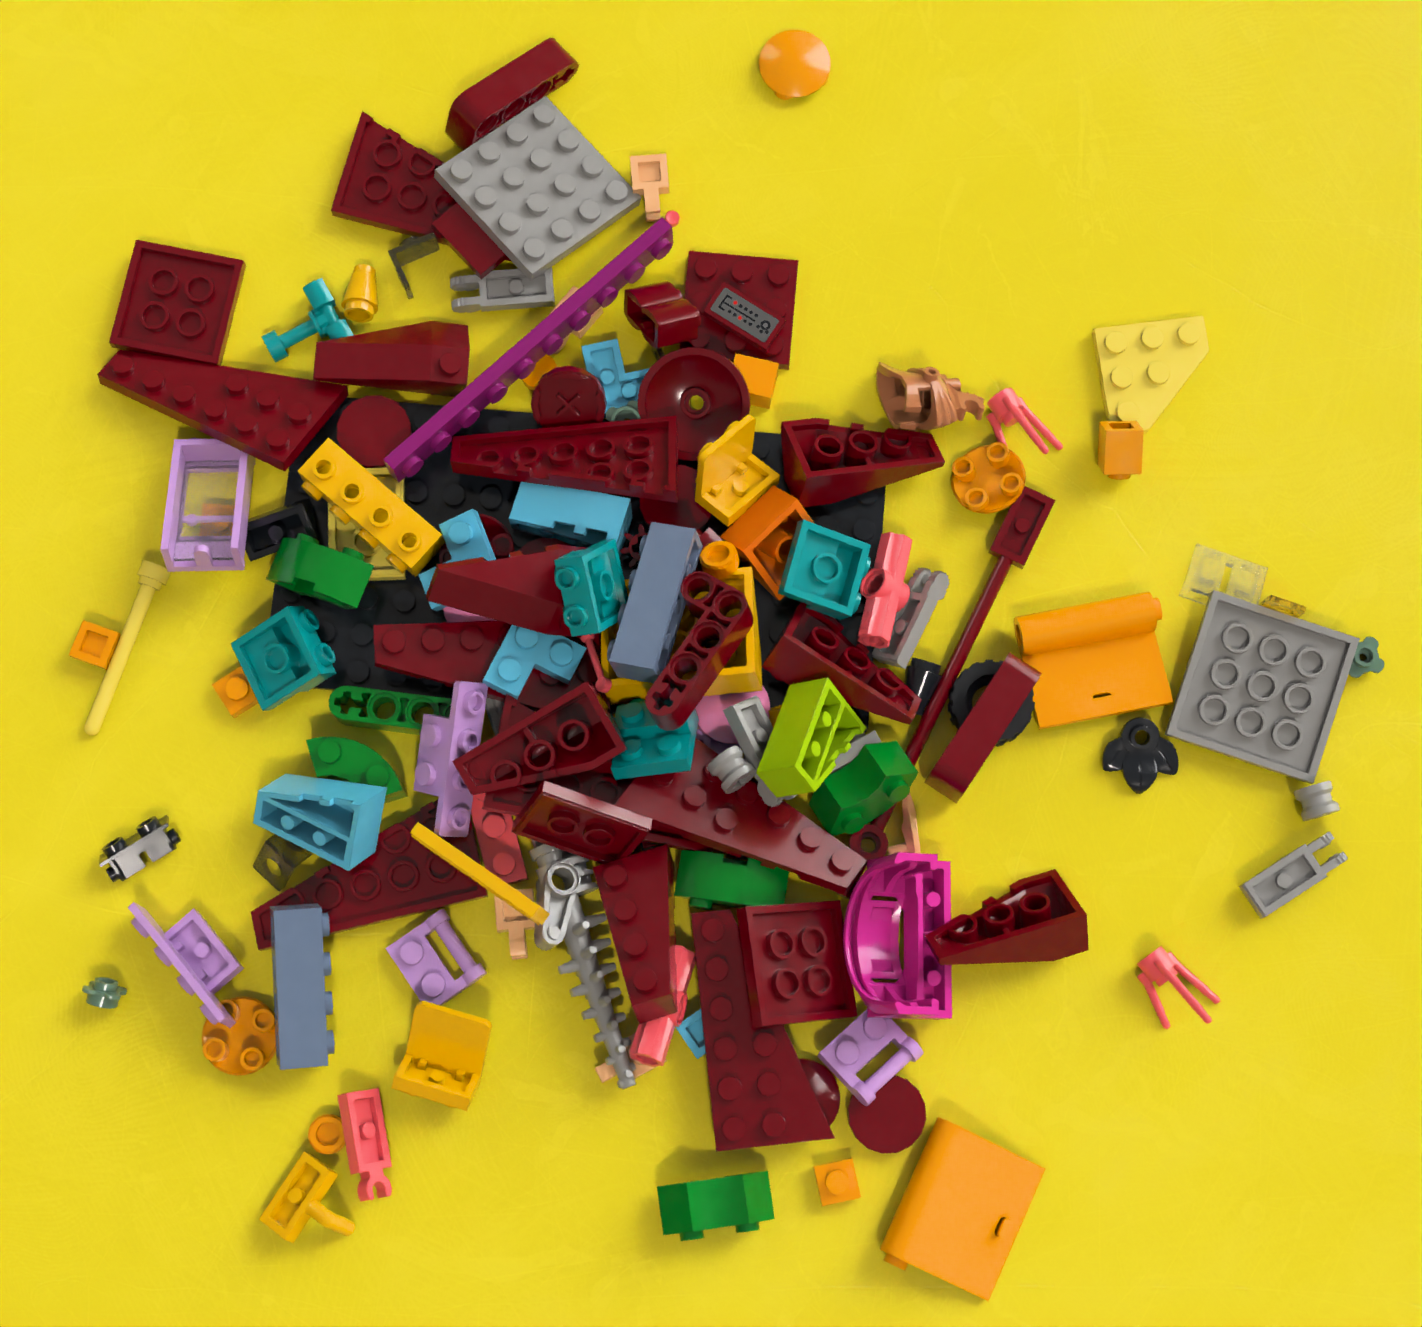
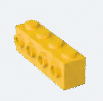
M329 437L298 470L304 481L301 485L304 491L316 501L323 497L332 505L329 511L344 525L351 521L360 529V532L357 534L360 539L372 549L379 545L389 554L385 558L388 563L401 574L408 570L416 577L445 543L443 535Z

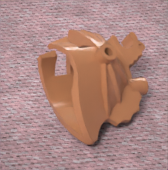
M881 362L878 364L876 372L877 392L884 412L894 429H908L915 432L938 429L957 421V419L963 421L966 412L972 413L976 420H981L985 409L983 397L960 391L961 383L958 378H947L946 375L940 374L933 367H926L925 369L910 368L907 371H902Z

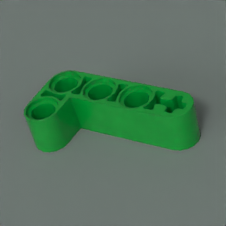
M341 686L331 693L329 709L339 722L347 726L420 735L422 724L415 722L416 712L423 707H428L434 710L435 715L450 717L452 699L355 686ZM349 698H351L357 706L367 708L368 716L366 717L362 708L351 707L348 710V714H346L340 706L341 704H347ZM388 702L395 704L396 710L392 717L388 719L377 717V710L382 704Z

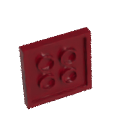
M136 240L109 344L112 348L221 366L246 269L244 260Z
M689 251L684 298L699 310L701 325L698 328V338L681 342L679 349L687 347L707 348L724 355L732 362H734L735 353L776 362L779 363V369L789 370L798 260ZM723 281L786 319V324L766 354L703 315V310Z
M840 900L749 906L737 909L753 1028L846 1019L857 1016L853 984L849 977L844 957V922Z

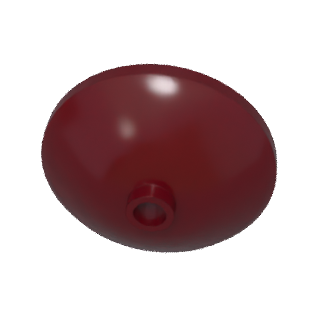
M687 347L664 355L648 370L639 389L638 413L641 419L676 415L678 424V459L698 461L697 456L704 445L709 442L714 443L719 439L732 422L740 421L746 415H750V393L744 376L727 357L707 348ZM698 395L703 399L704 405L701 409L692 407L691 399L693 396Z

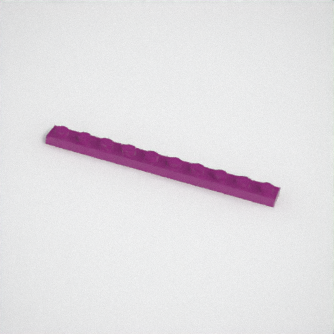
M663 217L654 223L387 455L383 460L388 472L399 483L405 477L415 475L422 468L424 460L433 452L438 453L444 450L456 432L462 427H470L479 418L480 411L490 403L495 404L506 395L508 387L518 378L522 380L530 375L536 363L546 354L552 355L561 347L563 339L573 330L579 331L585 327L591 315L601 306L604 308L610 305L617 297L618 291L628 282L630 284L636 282L644 274L645 268L652 261L664 258L672 248V226Z

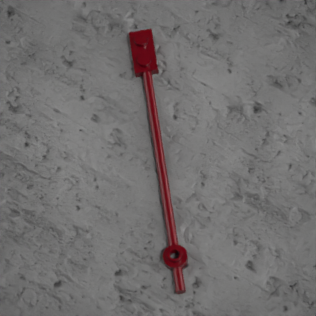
M1024 486L1019 498L1011 505L988 552L997 557L998 560L942 673V678L932 694L905 750V754L914 767L1011 565L1023 569L1056 501L1031 488ZM897 802L882 815L872 820L870 824L864 825L860 831L852 834L849 839V848L866 860L884 857L888 849V839L884 829ZM871 839L875 844V849L872 852H865L861 848L862 840ZM867 862L844 894L837 892L838 895L850 899L855 885L867 866Z

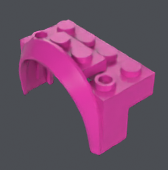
M897 852L888 856L867 860V870L858 880L852 891L844 920V957L851 982L867 1006L868 1018L932 1020L952 1018V965H940L925 939V935L951 920L950 861H938L937 854ZM873 896L895 897L898 901L871 900ZM901 910L904 912L903 972L900 964L898 943ZM872 979L898 981L896 983L874 982Z

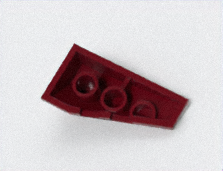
M1054 869L1016 881L1009 886L1010 892L998 899L992 896L982 901V908L971 915L960 914L925 935V939L940 965L1055 961L1089 950L1087 914Z

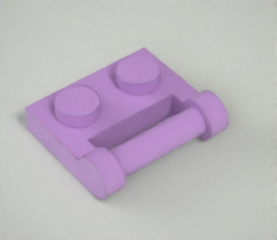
M445 909L437 911L422 924L385 948L420 1001H427L440 1006L487 974L481 963L476 964L449 924L450 917ZM434 931L437 932L464 972L456 980L426 938Z
M866 1009L822 1049L818 1057L863 1105L868 1106L876 1099L875 1093L910 1061L916 1062L924 1052L920 1045L914 1039L907 1036L891 1018H868ZM893 1042L899 1050L865 1082L861 1081L856 1074L887 1045Z

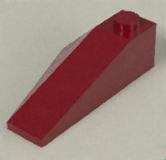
M428 321L316 342L313 380L455 397L467 387L470 355L468 325Z
M822 418L783 421L780 427L784 479L790 494L797 498L803 507L832 504L943 467L945 463L933 435L929 433L896 430L894 428H888L885 432L864 430V424L851 423L850 428L829 425V419Z
M556 544L544 546V552L523 555L522 551L509 552V557L487 561L484 557L437 564L426 598L427 601L539 633L571 637L570 628L563 619L564 602L562 593L555 583L554 560L571 551L587 548Z
M800 602L762 664V668L770 672L777 680L784 681L788 685L828 677L850 706L910 725L914 720L922 699L890 669L878 668L867 656L870 651L862 643L856 646L853 645L841 633L844 627L835 618L806 608L807 604Z
M586 681L452 762L471 795H477L594 770L628 749L616 720L602 695L596 690L595 683Z

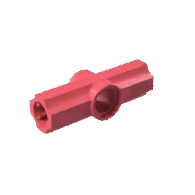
M893 532L881 534L874 567L862 578L860 592L866 598L857 641L865 646L878 649L889 647L896 613L904 608L909 600L910 588L904 583V578L912 547V539L904 534H895Z
M675 945L677 1013L638 1024L629 1055L631 1059L637 1060L644 1065L652 1067L664 1065L675 1027L681 1025L685 1016L688 1001L686 991L696 964L695 952L683 946Z

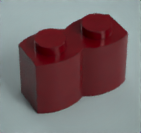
M662 281L624 290V314L635 329L641 330L644 338L652 347L660 348L698 338V328L701 325L700 312L696 306H693L687 299L683 298L680 290L675 288L670 282Z

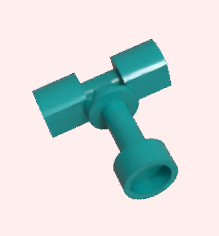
M322 278L312 281L302 288L313 310L307 312L310 320L279 336L275 330L261 336L275 363L288 357L285 349L317 332L321 339L329 336L330 340L354 335L346 320L339 318L334 309L336 306L335 300Z

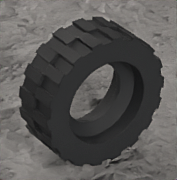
M985 660L983 663L976 662L970 668L961 672L949 694L947 706L948 712L951 714L950 721L958 730L973 709L972 699L975 692L990 683L1003 661ZM1033 688L1000 737L996 747L1016 739L1030 722L1035 702H1033Z

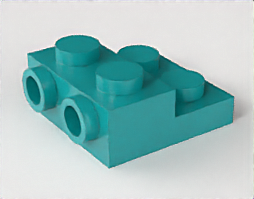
M804 519L798 521L778 594L807 604L806 608L839 620L852 617L861 601L859 588L862 578L866 576L870 568L871 558L868 555L871 545Z
M615 539L602 540L587 549L571 551L554 560L555 583L562 593L564 602L563 619L570 628L571 637L597 634L618 622L620 607L622 604L627 603L628 594Z
M304 606L285 607L231 643L262 711L272 710L297 693L308 692L336 674L332 665L336 661L335 654L329 645L321 642L316 632L319 628V621L312 611L305 609Z
M636 698L626 705L617 706L615 720L628 750L612 760L611 770L615 780L691 770L699 722L696 709L693 710L680 728L666 731L660 729L655 724L644 699Z

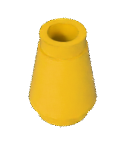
M359 264L354 267V272L341 303L345 317L352 321L369 322L373 319L374 314L378 312L376 270L372 266Z

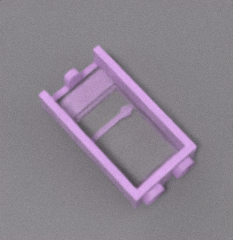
M215 438L174 439L160 547L168 572L245 570L244 557L253 469L256 462L255 457Z

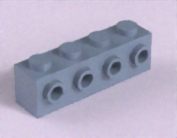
M651 522L648 535L642 537L639 546L641 558L637 569L632 570L629 578V597L627 603L622 604L619 610L618 633L616 639H611L607 650V659L617 677L654 683L668 664L686 605L681 593V584L688 574L696 572L699 556L703 548L696 529Z
M318 903L270 906L276 1063L280 1070L328 1066V1054H334L335 1051L333 1030H327L326 1015L333 1014L332 992L325 991V976H331L330 952H323V937L330 934L328 913H322V908Z

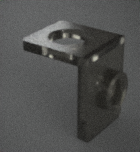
M434 232L420 238L418 236L407 238L400 243L399 247L388 251L408 300L414 297L401 266L440 249Z
M275 834L265 841L253 864V868L275 889L281 891L285 888L295 867L314 853ZM267 858L272 859L278 864L281 871L280 876L273 874L269 870L266 862Z

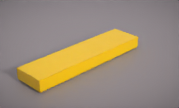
M417 822L411 830V837L538 926L543 925L550 915L540 905L421 823Z

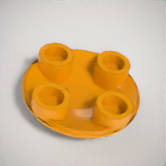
M801 30L780 32L766 42L760 53V74L766 85L780 99L787 100L808 96L816 92L828 81L831 68L829 52L824 43L809 32Z
M994 442L990 445L977 447L966 453L963 457L956 459L952 465L951 485L953 493L962 506L976 513L989 514L1006 509L1019 498L1025 486L1026 473L1021 459L1002 442Z
M235 997L220 1001L234 1018L236 1024L229 1028L220 1022L214 1025L206 1019L202 1031V1051L204 1056L217 1069L230 1075H248L262 1069L276 1053L275 1017L273 1011L263 1002L251 997Z

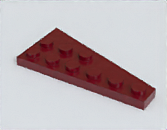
M501 621L373 625L374 663L379 668L418 679L426 678L443 683L451 688L454 687L455 681L482 683L511 624ZM600 632L595 634L593 643L601 664ZM564 636L587 648L586 643L582 642L580 637ZM586 649L569 685L533 668L517 699L518 702L533 711H538L586 681L593 682L596 685L597 676L588 649ZM488 687L487 698L504 702V694ZM600 692L610 709V701L605 693Z
M438 800L420 808V811L402 822L396 823L379 833L375 853L348 871L334 863L325 866L302 883L287 889L251 911L258 950L264 951L272 949L270 906L318 903L322 908V913H328L329 935L486 898L488 893L484 887L411 837L412 834L410 832L417 822L434 832ZM470 816L469 831L466 837L441 838L481 865Z

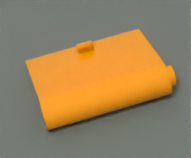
M1143 592L1014 618V629L1021 660L1042 673L1033 687L1034 712L1039 730L1173 704L1172 694L1155 635L1157 620L1162 619V608L1158 598H1153L1150 592ZM1109 695L1104 697L1093 698L1095 696Z
M937 1117L881 1244L880 1250L886 1252L884 1261L902 1270H906L909 1263L989 1301L1045 1168L952 1122Z

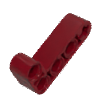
M554 38L543 41L462 92L451 105L445 133L462 151L544 96L549 95L566 84L577 72L579 64Z
M702 571L688 574L681 584V593L690 613L699 620L645 697L646 707L655 724L660 729L666 731L676 730L686 722L753 625V615L745 595L734 587ZM709 592L704 598L694 599L698 593ZM733 609H740V612L733 617H726V614ZM719 640L714 647L703 648L707 642ZM697 671L692 678L688 680L681 679L685 673Z
M1009 652L924 783L957 803L1042 673Z

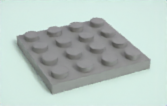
M546 96L436 168L434 178L530 282L639 206L641 196L638 193H633L632 187Z
M1213 590L1210 593L1164 735L1312 784L1321 762L1360 638Z

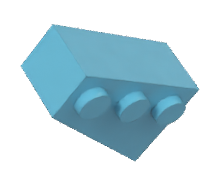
M521 482L509 516V522L513 529L543 538H556L570 546L588 548L602 540L615 539L620 558V550L623 549L626 540L624 534L628 533L632 522L631 499L601 492Z
M286 773L258 790L253 823L349 871L376 851L387 787Z

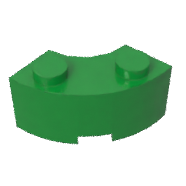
M298 533L296 539H282L266 580L299 595L318 598L343 609H355L359 605L374 566L364 562L365 555L356 550L344 547L342 552L319 545V541L313 537Z
M318 737L306 740L318 778L387 787L384 804L408 797L405 787L395 771L382 756L368 746L341 737Z
M897 741L865 744L858 756L847 766L827 776L813 793L809 805L824 829L832 836L843 833L854 834L860 831L865 824L890 809L896 802L906 798L918 771Z
M681 850L674 896L688 899L689 907L711 910L712 904L736 908L784 904L789 871L778 867L773 870L761 866V861L748 858V861L723 858L724 854Z
M768 1171L657 1187L663 1235L680 1234V1241L704 1238L703 1230L735 1226L736 1233L760 1230L759 1222L775 1219Z

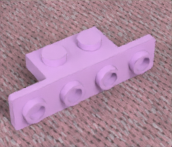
M455 681L450 717L423 714L413 790L439 797L434 833L441 837H466L468 835L473 795H471L452 761L481 743L488 686L484 683Z
M135 902L129 905L128 909L135 916L131 920L132 925L144 938L151 936L158 945L153 949L155 954L166 966L170 967L173 964L181 975L176 979L182 988L191 996L196 993L204 1004L199 1008L205 1017L214 1025L220 1022L231 1028L236 1024L234 1018L214 994L241 972L244 967L199 911L193 908L167 932H164L145 908Z

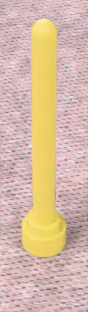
M143 560L137 575L140 576L138 583L141 586L85 723L84 730L88 735H96L99 732L155 590L160 591L161 586H166L171 572H168L167 568L146 560Z

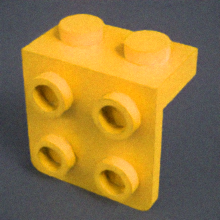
M746 415L740 421L732 422L719 439L714 443L709 442L704 445L697 456L698 468L695 480V502L727 527L742 516L773 485L777 486L779 484L780 475L752 454L756 419L751 415Z
M419 1001L414 1009L406 1054L394 1075L392 1089L405 1092L411 1096H418L442 1103L448 1107L467 1111L480 1085L492 1030L491 1022L481 1017L427 1001Z

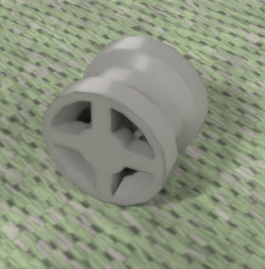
M738 745L732 746L720 753L707 767L712 776H717L720 779L721 788L725 794H730L740 789L754 777L757 771L753 764L746 763L742 758L743 751Z
M1331 781L1317 783L1293 792L1295 799L1301 802L1303 808L1301 817L1303 821L1313 820L1340 811L1339 804L1333 801L1331 796L1333 789Z

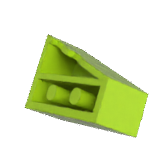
M828 677L790 684L756 771L757 775L776 798L815 792L835 768L836 764L834 761L842 753H847L852 747L850 741L853 737L862 734L866 729V726Z

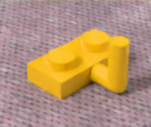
M305 1151L259 1218L260 1221L284 1240L291 1243L295 1242L310 1217L322 1226L345 1236L351 1235L355 1230L353 1221L331 1212L320 1203L338 1174L312 1154Z

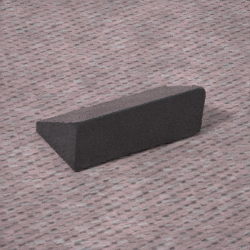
M305 498L248 519L245 551L250 561L276 553L283 538L296 539L298 533L315 539L319 537L310 498Z

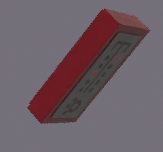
M724 281L703 310L705 317L765 354L786 324V319Z

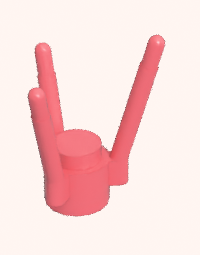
M1012 388L1000 391L987 402L992 412L986 418L993 427L997 442H1002L1007 446L1001 423L1009 427L1019 422L1043 454H1047L1049 449L1032 425L1057 450L1063 448V445L1027 407L1022 397H1017Z
M1160 946L1137 963L1143 971L1137 978L1145 987L1164 1029H1168L1170 1023L1152 983L1153 981L1160 987L1169 980L1205 1023L1209 1024L1212 1021L1200 1003L1177 978V972L1213 1003L1218 1004L1220 998L1184 967L1171 951L1167 954L1164 948Z

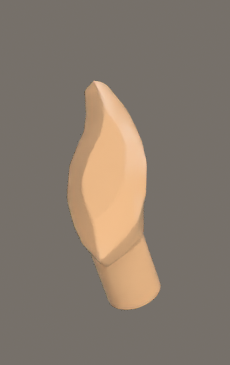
M909 792L907 797L902 800L903 824L901 829L905 842L888 847L889 855L897 852L921 853L916 811Z

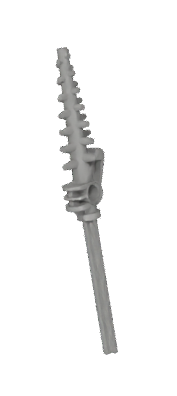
M486 698L485 709L496 736L504 702ZM531 839L534 849L530 850L529 853L532 861H536L539 868L536 870L538 876L536 882V903L550 914L543 925L538 926L535 924V944L539 949L547 951L554 948L564 939L567 946V954L571 956L572 960L559 966L558 972L559 974L576 972V976L579 977L581 984L570 989V995L572 997L585 995L591 1008L581 1013L584 1020L595 1018L600 1032L593 1035L596 1043L604 1041L609 1054L605 1058V1062L607 1065L614 1066L619 1079L617 1081L618 1087L622 1088V1090L636 1085L633 1075L636 1066L633 1062H629L625 1048L631 1044L629 1037L622 1038L618 1023L626 1019V1015L624 1012L614 1013L611 999L621 995V990L619 987L607 989L604 981V976L616 970V965L614 962L599 964L596 952L610 946L611 940L610 938L592 940L589 932L590 928L606 921L607 917L605 913L584 916L579 900L580 896L598 889L597 883L592 882L590 877L593 874V870L588 869L586 866L589 859ZM552 875L559 876L563 880L564 890L557 889L554 886Z

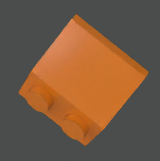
M773 485L720 538L723 541L732 543L736 547L738 556L742 559L741 565L743 567H752L753 577L772 596L780 601L784 596L778 594L797 522L803 519L814 522L797 498Z

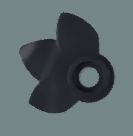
M1142 717L1129 720L1123 726L1121 736L1107 744L1102 756L1103 770L1109 772L1122 770L1126 783L1136 794L1145 792L1155 781L1158 772L1175 775L1179 766L1177 752L1173 744L1160 737L1159 730L1152 721ZM1144 730L1147 734V739L1144 743L1137 744L1135 735L1138 731Z

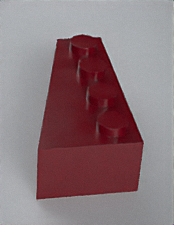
M666 844L593 867L631 1005L639 1024L677 1013L674 862Z

